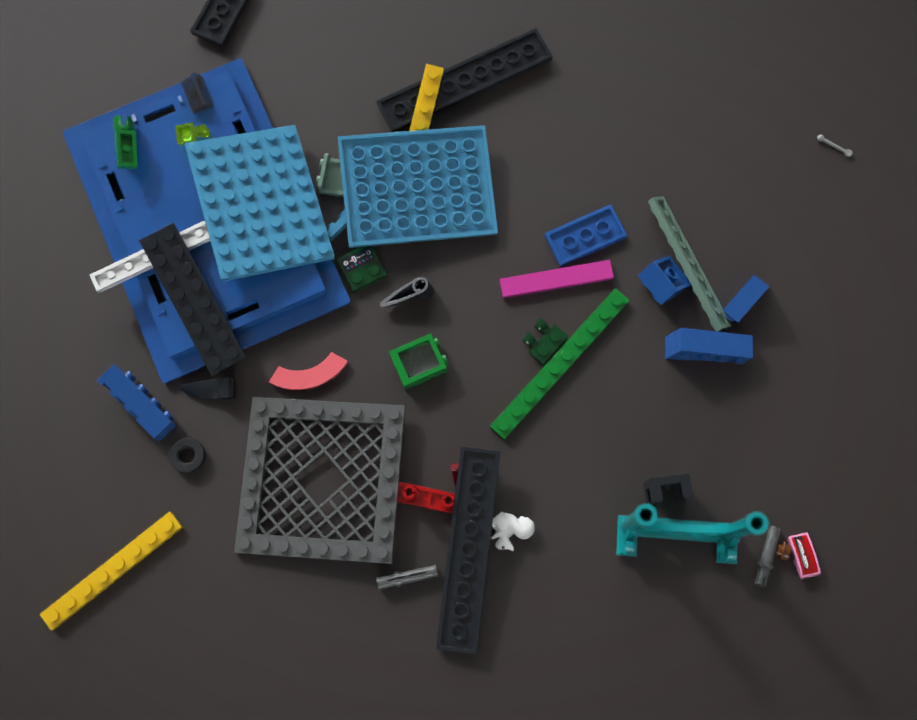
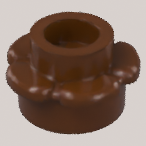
M785 541L782 542V545L778 544L775 556H779L780 561L782 559L788 561L791 545L785 544Z

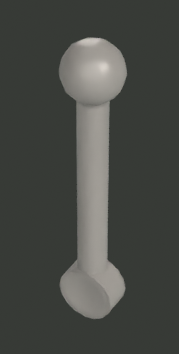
M823 135L817 136L819 142L823 141L843 152L845 157L852 155V150H845L825 139Z

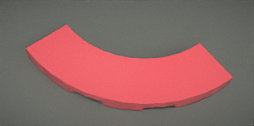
M331 352L323 362L307 370L295 371L278 366L269 383L286 390L314 389L334 379L345 368L348 361Z

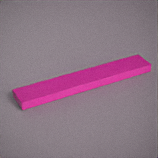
M610 260L501 278L499 282L502 297L508 298L612 280L614 276Z

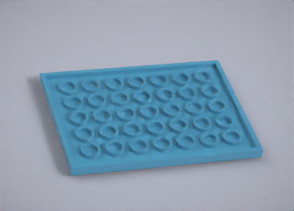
M295 125L185 143L188 161L221 282L334 259L332 246Z
M485 125L337 136L349 248L498 234Z

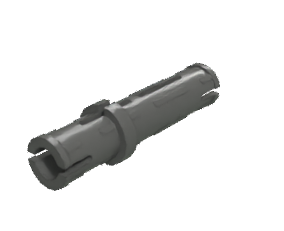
M775 526L768 527L761 559L757 562L758 570L753 584L767 587L770 571H773L774 566L772 563L782 529H777Z
M436 565L401 573L397 571L392 575L377 577L379 590L394 586L398 588L403 584L438 577Z

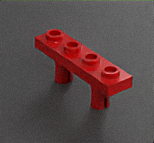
M399 482V503L453 514L455 493Z

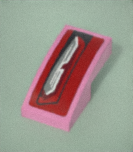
M808 532L789 536L787 541L791 545V551L794 556L793 562L800 579L820 575V567Z

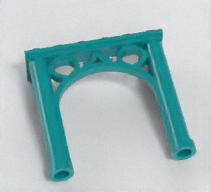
M642 504L629 516L618 515L616 555L637 557V537L714 542L716 543V563L737 564V544L741 537L751 534H762L767 530L769 523L767 517L760 512H753L747 515L746 518L733 523L657 518V511L652 505Z

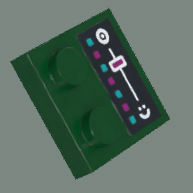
M372 246L358 248L337 258L353 293L387 277Z

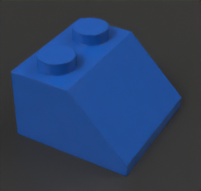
M670 255L653 261L638 275L641 283L650 290L653 298L661 305L669 302L691 286L689 279Z

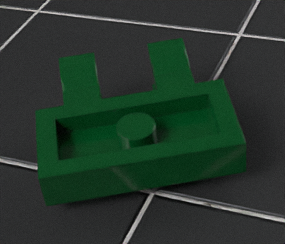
M540 318L534 327L544 334L541 339L537 341L528 332L522 341L532 348L529 354L544 365L568 335L555 324L549 327Z

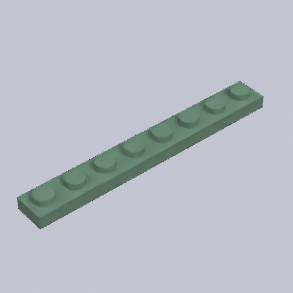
M664 196L651 198L648 201L651 211L655 214L660 228L664 231L668 244L673 248L676 259L684 269V274L689 279L694 293L698 296L702 309L707 313L711 326L716 332L730 328L732 325L724 316L725 312Z

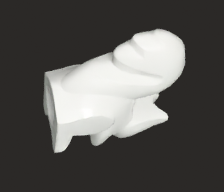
M501 512L493 519L492 527L496 533L491 538H499L495 543L497 549L514 551L509 538L515 534L519 539H528L533 535L535 525L528 517L521 516L518 519L512 514Z

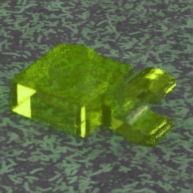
M191 122L175 126L176 140L179 146L195 142L197 137L207 138L211 136L210 129H207L206 124L195 127V124Z

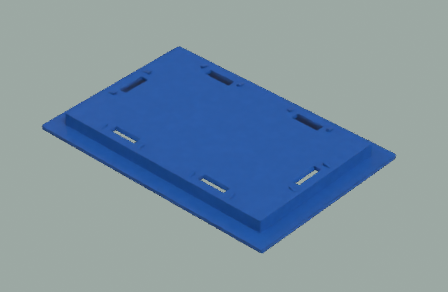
M241 58L63 131V136L114 263L143 250L139 242L140 239L173 222L179 232L205 221L188 161L185 143L237 135L239 133L234 123L240 120L246 133L273 129ZM174 107L176 110L151 122L146 123L145 118ZM121 115L123 126H125L127 116L133 119L134 131H136L137 169L117 168L113 133V118L115 116ZM112 173L115 174L124 197L123 200L118 202L107 175ZM210 241L190 250L243 350L346 306L351 302L333 260L221 282ZM154 268L122 282L162 383L166 384L205 367L203 359ZM153 274L156 275L166 302L161 304L158 303L148 276ZM258 302L260 308L229 321L227 315Z

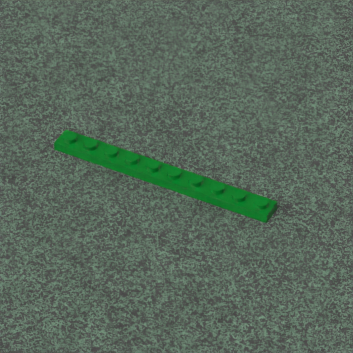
M615 288L490 425V428L505 440L630 300Z

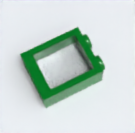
M432 334L389 351L391 360L405 390L447 372L446 366L449 365L445 355L440 354L438 349L441 346L437 337L433 339Z

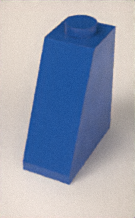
M754 274L723 310L726 312L724 316L731 322H739L769 288V285Z

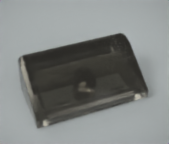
M193 72L181 82L193 114L214 107L201 75Z

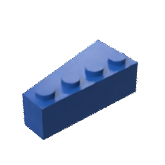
M680 328L665 337V359L745 364L747 360L753 358L752 335Z
M114 364L97 381L111 390L108 393L118 402L123 403V408L133 417L135 416L136 421L154 439L160 442L177 426L173 422L175 418L167 410L164 412L160 408L162 404L155 397L151 399L147 395L149 393L148 389L142 384L138 385L135 382L137 378L129 370L125 372Z

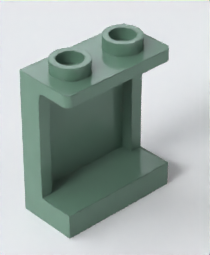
M325 153L324 159L320 160L319 169L321 173L316 178V187H318L320 194L344 198L340 159L330 158L329 154Z

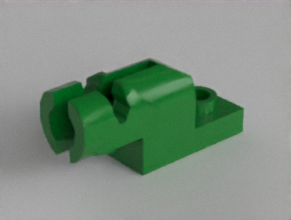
M121 115L115 116L113 118V133L117 168L137 169L136 131H134L133 119L127 116L125 126H123Z

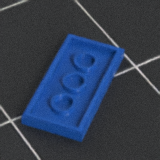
M611 204L544 233V237L560 268L626 239L628 236Z

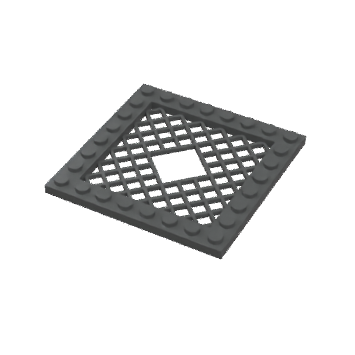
M253 397L234 553L392 564L406 406ZM283 419L295 421L288 426ZM302 420H309L314 422L307 427L302 422ZM281 421L286 429L277 435L272 427ZM320 421L333 423L326 428ZM299 422L305 430L296 436L291 428ZM339 422L352 424L347 429H344ZM318 423L324 431L315 437L310 429ZM358 423L372 425L364 431ZM337 424L343 432L334 438L329 431ZM377 424L384 425L383 430ZM354 426H357L362 433L353 439L348 432ZM376 427L381 432V435L373 441L367 433ZM271 431L275 438L269 442V433ZM289 431L294 439L286 445L281 437ZM308 432L313 440L305 446L300 441V438ZM327 433L333 441L326 447H323L318 440ZM346 434L352 442L343 449L337 441ZM365 435L371 443L362 450L356 442ZM382 438V448L380 449L376 443ZM278 440L284 448L275 454L270 446ZM297 441L303 449L294 455L289 447ZM314 443H317L322 450L313 456L308 449ZM336 444L341 451L335 457H332L327 450ZM355 445L360 453L352 459L346 451ZM374 446L379 451V454L371 460L365 452ZM267 450H269L273 457L266 462ZM287 450L292 458L283 464L278 457ZM306 451L311 460L303 466L297 458ZM325 452L348 481L318 506L295 477ZM344 454L350 461L341 468L335 460ZM364 455L369 463L360 469L355 461ZM381 457L379 470V468L374 464V462ZM276 459L282 467L273 473L268 465ZM293 461H296L301 468L292 475L287 467ZM353 464L358 472L350 478L344 470ZM372 465L378 473L369 480L364 471ZM265 469L271 475L266 481H264ZM285 470L290 478L282 484L276 476ZM361 474L367 483L359 489L353 480ZM379 477L377 489L372 482ZM274 479L279 487L271 493L265 485ZM293 480L299 488L290 494L285 486ZM351 483L356 492L348 498L342 490ZM368 485H371L376 493L367 499L362 491ZM264 488V490L268 493L269 496L262 501V494ZM282 489L288 497L279 503L274 495ZM302 490L307 498L299 505L293 497ZM338 493H341L346 501L337 507L332 499ZM360 494L366 502L359 508H356L351 500ZM375 497H377L376 508L371 504ZM272 498L277 507L269 513L263 505ZM291 499L296 508L288 514L282 506ZM311 501L316 509L307 515L302 507ZM330 502L335 510L326 516L321 508ZM349 503L355 511L346 518L340 510ZM368 504L374 513L365 519L360 511ZM262 508V510L266 513V516L260 520V511ZM281 509L286 517L277 523L272 515ZM300 510L305 518L296 524L291 516ZM319 511L325 519L316 526L310 518ZM338 512L344 521L335 527L330 518ZM358 514L364 522L355 529L349 520ZM373 517H375L374 528L369 523ZM270 518L275 526L266 532L261 524ZM289 519L294 528L286 534L280 526ZM308 520L314 529L305 535L299 527ZM328 522L333 530L324 536L319 528ZM347 523L353 531L344 538L339 529ZM366 524L372 533L364 539L358 531ZM278 528L283 536L270 534ZM258 529H260L263 532V534H258ZM296 530H298V532L303 537H294L290 535ZM317 531L322 538L309 537ZM336 532L342 540L328 538ZM354 534H356L361 541H352L348 539L351 538ZM373 537V542H367Z

